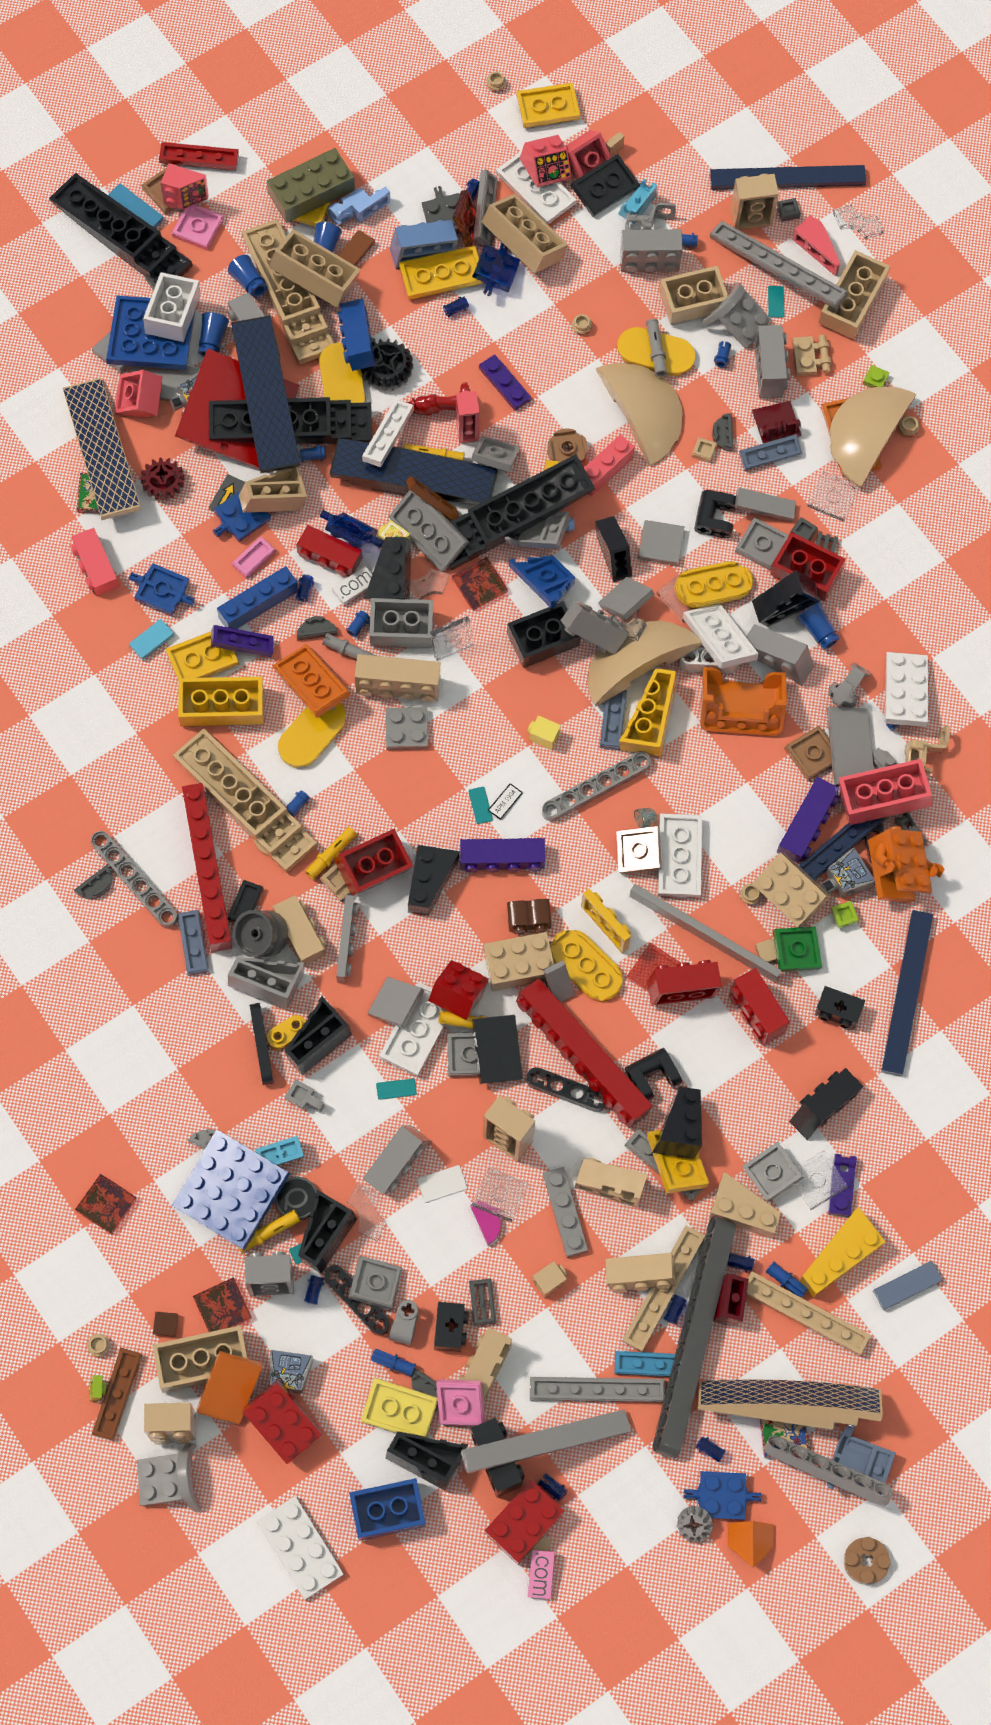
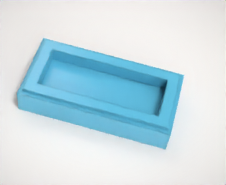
M160 619L131 641L129 647L143 661L174 637V633Z

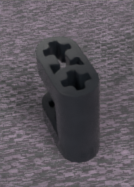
M713 490L702 491L694 530L704 535L730 538L733 532V524L715 519L716 509L725 511L737 510L735 508L736 496Z
M661 1048L625 1067L630 1081L648 1101L654 1098L652 1089L645 1079L648 1076L661 1070L672 1088L683 1083L677 1068L665 1048Z

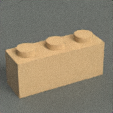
M296 895L272 906L273 911L280 914L286 922L288 941L299 962L307 965L325 956L324 948L327 947L322 936L318 937L314 930L317 927L312 918H307L305 914L307 908L302 900L298 901Z
M672 1253L607 1258L606 1284L610 1291L615 1293H624L629 1289L646 1291L651 1287L668 1289L670 1286L676 1285L675 1259Z

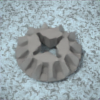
M689 1506L682 1510L677 1517L676 1527L680 1531V1536L687 1539V1542H696L697 1544L710 1536L713 1522L705 1509L699 1506ZM692 1518L695 1520V1523L703 1524L696 1528V1532L693 1527L687 1526V1524L692 1522Z

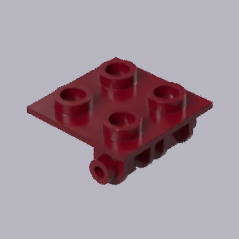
M790 401L752 410L763 444L797 434V437L802 436L799 429L801 427L800 419L796 420Z

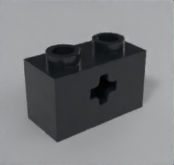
M824 986L814 1015L825 1022H836L844 1029H855L866 1000ZM838 1006L841 1007V1012H837Z
M438 1302L434 1350L461 1352V1346H466L467 1333H463V1324H468L469 1311L465 1310V1304ZM450 1322H453L454 1326L458 1327L454 1328L453 1332H449V1328L446 1327L450 1325Z

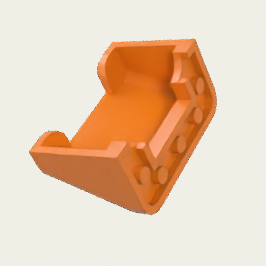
M703 667L700 726L703 730L776 736L783 731L787 707L786 673H768L764 678L763 684L723 681L721 670Z

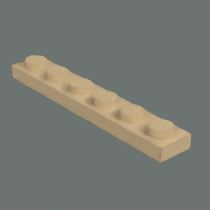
M687 1225L684 1227L671 1251L675 1259L676 1285L670 1286L668 1289L651 1287L622 1342L640 1352L643 1351L705 1235Z
M751 1272L748 1277L747 1296L858 1356L862 1354L871 1336L870 1334L764 1277Z

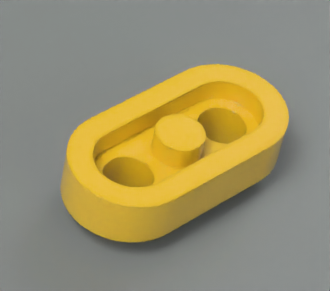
M294 1015L272 1028L267 1034L269 1046L275 1050L287 1047L298 1030L305 1024V1019ZM294 1023H299L300 1027L295 1029L292 1027V1025ZM276 1034H280L282 1038L280 1040H275L274 1036Z

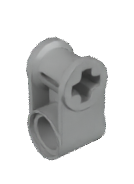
M405 1300L400 1303L391 1327L389 1340L411 1345L419 1313L415 1302ZM408 1306H411V1309L414 1313H410L409 1316H405V1312L403 1311V1309H407Z

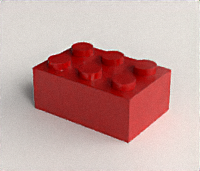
M791 532L772 564L771 575L782 580L797 570L814 579L820 599L826 601L844 569L846 559Z
M395 828L344 851L334 858L353 896L397 877L413 867Z
M702 960L698 964L690 965L689 962L678 964L677 967L661 965L654 969L647 980L651 1006L711 999L716 996L722 987L718 962H711L710 960Z
M754 968L734 979L729 997L735 1006L738 1005L742 1012L740 1014L744 1022L751 1025L753 1029L752 1034L756 1041H761L764 1046L784 1035L790 1021L758 970Z
M279 1378L243 1409V1414L286 1464L290 1463L322 1435V1429Z
M530 1480L484 1530V1534L519 1565L534 1546L564 1515L565 1511L537 1484Z

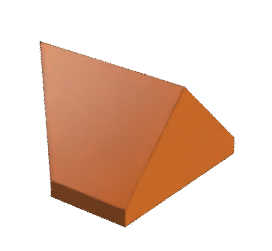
M755 1521L728 1523V1547L754 1568L773 1548V1524Z

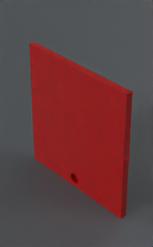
M207 348L193 389L189 391L190 397L175 437L259 469L254 442L209 440V401L246 400L239 361ZM284 379L287 398H296L300 385Z

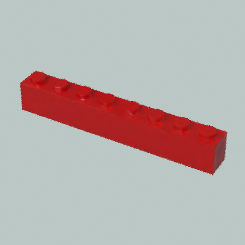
M203 783L182 786L211 953L232 949Z
M539 978L519 993L516 999L519 1009L522 1012H526L534 1026L542 1030L547 1040L559 1049L561 1056L574 1066L578 1075L584 1077L589 1087L594 1092L598 1091L600 1097L601 1095L603 1096L604 1104L617 1114V1118L622 1124H625L630 1129L649 1113L653 1105Z

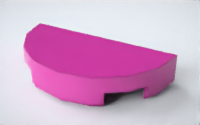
M470 1204L488 1246L499 1235L501 1227L499 1215L494 1208L487 1204Z

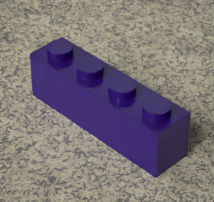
M816 777L780 842L777 853H786L798 864L802 858L807 859L812 849L809 847L811 841L816 842L821 833L818 830L821 823L825 825L830 817L828 810L831 806L835 807L840 798L837 795L839 787Z
M545 838L460 839V870H465V872L474 873L478 870L497 872L506 869L509 872H517L520 869L537 872L545 869Z

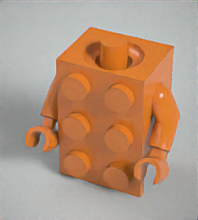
M894 826L868 840L878 900L911 903L916 900L915 892L931 893L930 877H935V875L941 877L945 870L942 865L938 863L933 864L926 858L922 832L901 830L900 826Z

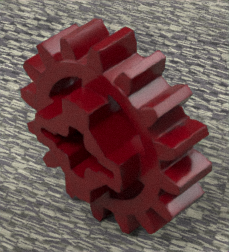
M162 457L159 458V462L153 459L152 465L145 464L146 470L141 471L142 477H140L143 490L147 491L149 497L155 494L156 500L159 496H162L163 500H166L168 495L174 498L173 493L179 494L180 487H184L185 476L183 469L178 467L177 461L171 463L170 458L166 462L163 461Z

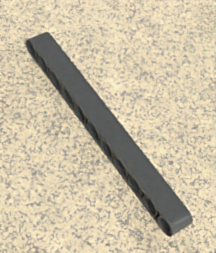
M715 1216L710 1219L707 1226L653 1441L654 1452L674 1459L679 1456L736 1230L735 1223Z

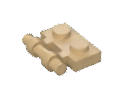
M819 335L818 343H813V336L793 337L792 346L796 376L816 375L817 368H822L824 374L831 372L830 366L832 363L831 358L828 356L830 348L826 335ZM815 352H820V359H815Z

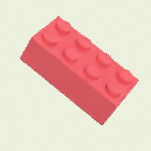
M922 759L839 777V790L849 825L932 807V793Z

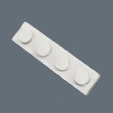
M394 400L362 455L363 462L382 467L413 413L414 405Z

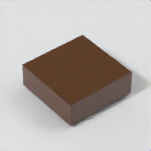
M155 1312L153 1335L176 1337L178 1313Z

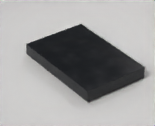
M616 154L572 182L570 186L591 216L594 217L636 190L640 184L619 154Z
M515 1015L472 1019L479 1084L523 1079Z

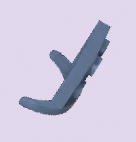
M848 1424L841 1434L832 1460L886 1483L896 1452L851 1436L855 1425ZM827 1482V1487L834 1489L835 1485ZM856 1482L858 1485L865 1487L863 1484Z

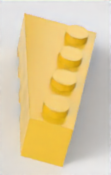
M655 668L644 690V694L638 702L624 734L619 740L621 751L645 752L648 755L662 757L677 685L676 671Z
M859 1207L856 1208L801 1277L800 1282L807 1287V1291L812 1298H815L879 1250L886 1242Z

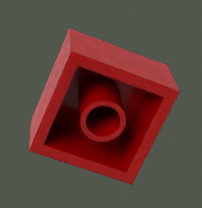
M451 960L435 981L428 1001L467 1020L482 999L489 978L463 966L461 963Z

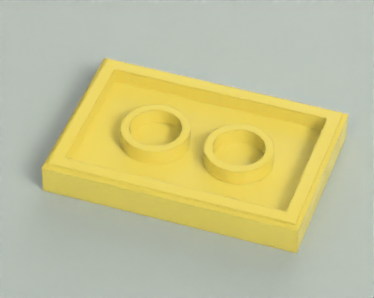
M374 1377L361 1422L395 1433L399 1431L426 1436L427 1438L438 1403V1397Z

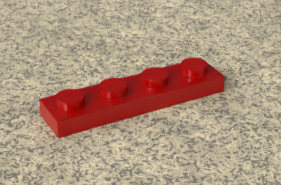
M161 142L159 163L237 170L239 149Z

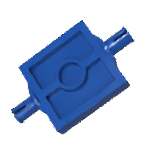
M240 490L214 508V513L220 519L221 525L212 531L214 535L216 534V537L227 531L240 542L270 521L271 516L268 512L243 513L239 499Z
M152 563L148 572L143 576L131 572L129 580L139 584V589L134 597L135 601L172 616L176 607L181 602L191 606L195 603V598L185 594L190 579Z
M700 1471V1484L697 1490L684 1489V1493H692V1495H683L684 1499H697L699 1507L705 1509L711 1518L745 1520L747 1502H761V1498L752 1497H761V1492H748L746 1473Z

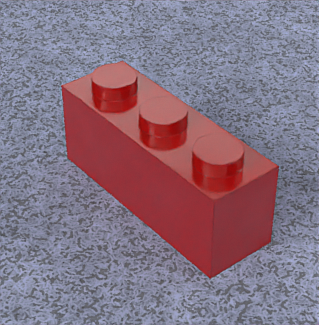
M307 525L296 544L297 553L305 560L311 559L323 568H331L343 577H349L355 573L363 559L362 549Z

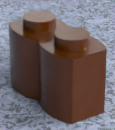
M549 899L507 902L509 931L514 932V934H524L526 930H535V932L542 933L551 928Z

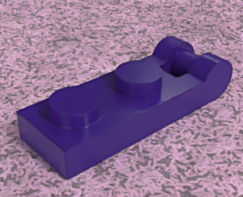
M834 1154L828 1215L851 1216L857 1156L842 1157L841 1154ZM840 1165L848 1166V1172L840 1171Z

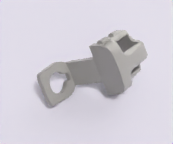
M658 203L653 206L649 216L630 215V213H627L625 230H633L629 229L630 221L641 222L643 224L642 230H652L655 217L675 219L676 205ZM668 208L671 210V213L663 214L658 210Z
M855 662L852 663L850 666L852 669L846 679L840 685L834 682L828 688V695L832 699V703L838 707L851 708L856 705L859 697L854 694V691L863 677H869L871 672Z

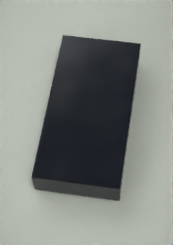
M243 880L228 915V920L235 922L242 913L248 910H255L263 892V886Z

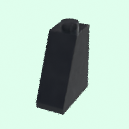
M615 516L595 521L597 539L612 581L615 582L626 577H632L630 547Z

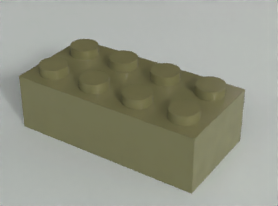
M336 148L266 181L268 195L286 223L355 190L354 176Z

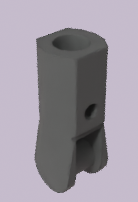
M905 812L904 816L900 819H895L896 825L900 826L901 830L921 832L908 812ZM907 823L911 826L909 829L905 826ZM922 833L923 842L925 846L928 843V840Z

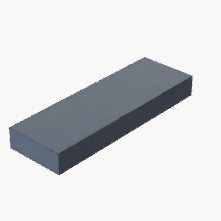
M797 434L738 451L744 471L802 454Z
M627 690L605 701L599 748L620 750L619 740L623 731Z
M199 910L178 913L187 975L209 972Z
M930 1261L874 1289L873 1292L884 1311L940 1283L942 1278L933 1262Z

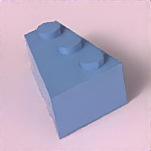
M439 220L432 223L422 222L417 225L395 227L390 246L395 269L399 268V262L455 250L458 238L452 220Z

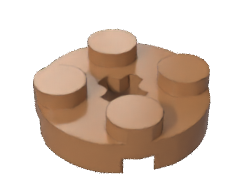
M569 428L556 431L554 436L549 439L547 446L550 460L559 462L577 454L583 464L588 450L586 438L582 434L576 433V430ZM565 445H568L569 448H573L572 450H570V452H566L563 450L565 448Z
M871 1537L856 1539L846 1548L844 1554L846 1573L855 1582L863 1584H874L883 1579L891 1563L886 1547L880 1541ZM862 1555L866 1557L871 1556V1567L861 1564L863 1561Z

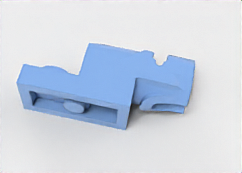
M360 187L347 196L342 197L340 203L335 202L329 206L328 214L337 225L353 218V216L361 223L391 202L390 191L384 187L381 190H376L370 197Z

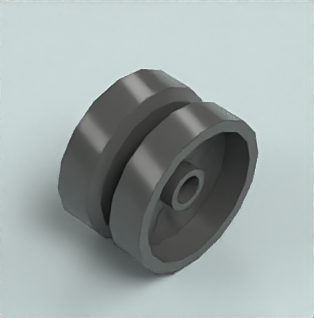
M248 910L236 919L233 926L235 947L240 953L248 957H272L279 954L285 947L288 939V928L285 920L280 914L272 910Z

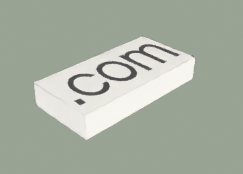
M364 566L333 586L332 591L344 606L367 591L372 574Z

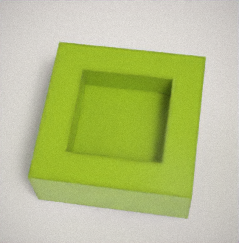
M871 365L863 385L870 388L883 387L890 372Z
M852 901L831 907V912L838 929L858 923L859 919Z
M93 1375L90 1378L89 1401H99L102 1395H105L106 1382H102L103 1375Z

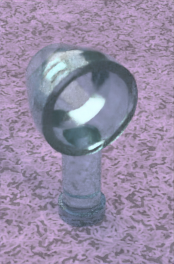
M638 808L634 810V818L639 828L651 827L650 825L657 820V815L653 808Z

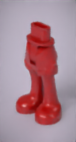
M468 382L461 384L459 393L466 390L471 391ZM436 394L417 397L416 400L412 398V401L406 402L414 405L413 412L418 415H431L432 413H439L441 410L456 411V395L440 397Z

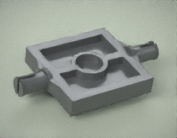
M438 186V190L435 187L436 198L421 202L426 223L452 220L455 232L458 234L459 231L453 220V214L460 194L444 196L442 187Z

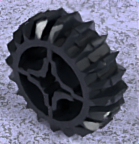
M380 338L378 344L373 341L374 358L377 357L378 361L375 362V366L360 369L364 380H368L370 386L375 384L376 389L383 386L384 391L387 387L393 390L394 385L401 387L402 382L407 383L413 369V357L410 355L409 349H405L403 343L398 345L397 340L393 343L390 342L389 338L386 342H383ZM402 362L401 368L396 372L395 368Z

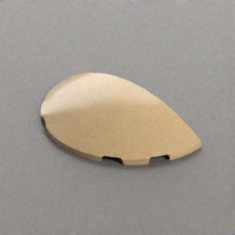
M614 363L596 368L612 400L617 402L630 425L632 435L650 467L664 459L670 453L674 443L678 441L682 430V406L673 387L663 377H656L655 372L649 368L636 364Z
M873 387L851 396L837 410L829 431L831 455L833 460H836L842 468V474L859 488L864 484L879 459L881 452L897 426H899L917 394L897 387Z
M644 621L625 627L624 629L629 635L615 654L609 651L604 653L598 649L591 661L588 671V688L595 706L602 704L631 687L630 682L664 662L669 665L702 646L701 640L687 628L667 621Z

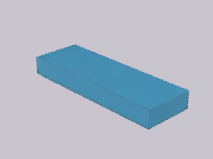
M121 183L108 194V196L154 228L164 220L163 215Z
M615 1351L614 1374L670 1377L675 1354Z

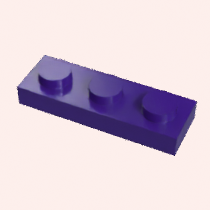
M495 354L479 364L480 371L514 411L531 401V396Z
M213 625L211 629V647L271 658L273 654V636Z

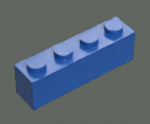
M363 298L341 303V312H338L340 324H343L340 325L342 337H345L342 339L344 351L347 350L343 352L346 364L350 363L352 371L375 366L368 313Z
M287 566L217 607L218 618L224 627L238 629L297 593V580Z

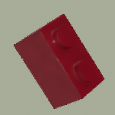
M730 1273L724 1275L713 1322L727 1326L743 1322L748 1278Z

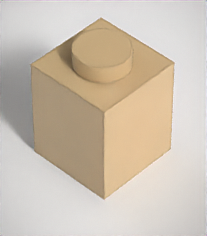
M553 1261L534 1274L532 1281L542 1296L546 1298L566 1284L567 1278L565 1276H567V1272L561 1264L557 1266Z

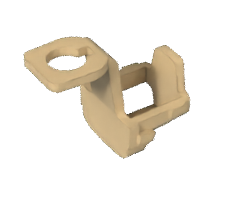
M945 725L940 730L939 744H928L927 741L911 740L908 742L904 750L906 755L905 762L917 760L919 754V759H922L926 775L932 774L933 769L925 767L927 752H941L947 747L950 726Z

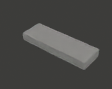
M740 487L737 489L736 509L789 522L794 520L796 501Z

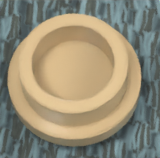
M492 72L487 77L486 83L489 89L499 91L504 88L506 80L502 73Z
M585 314L577 315L572 321L573 330L579 334H585L591 329L592 322Z
M907 416L900 422L899 429L904 435L913 436L919 430V422L915 417Z
M746 884L740 891V898L744 903L753 905L759 902L761 892L753 884Z
M102 1334L91 1336L87 1342V1349L93 1356L101 1357L109 1351L110 1342Z

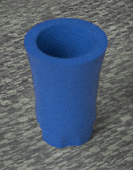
M318 222L315 226L314 242L334 252L342 230L334 224Z
M240 255L231 261L227 270L228 274L247 293L249 292L253 298H260L266 293L268 286L249 255Z
M214 312L202 314L201 335L198 345V354L202 357L205 356L207 348L215 352L220 351L222 339L229 324L227 317Z
M821 602L810 606L797 617V620L808 630L823 650L830 648L840 640Z

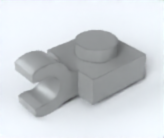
M296 1079L284 1097L285 1100L303 1110L309 1105L312 1109L321 1113L325 1107L322 1100L313 1096L315 1093L313 1088Z

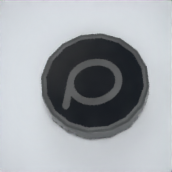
M298 1176L288 1178L275 1199L276 1208L282 1216L295 1209L300 1220H305L310 1217L317 1189L306 1178Z

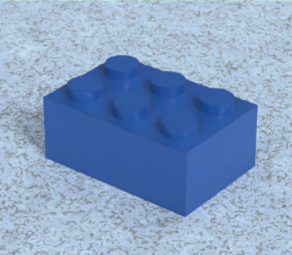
M417 1478L349 1492L359 1541L426 1527Z

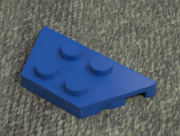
M553 555L539 558L528 557L527 562H515V559L509 560V567L550 608H553L575 584V576Z

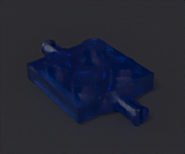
M502 242L499 250L484 244L472 275L473 278L486 284L483 293L486 295L488 291L487 296H491L493 288L509 292L520 263V259L506 253L508 247L506 245L504 247Z
M325 510L321 512L320 518L328 521L325 530L330 532L332 536L348 541L353 547L361 548L367 543H371L379 548L383 546L384 540L376 537L378 530L344 512L339 515H333Z

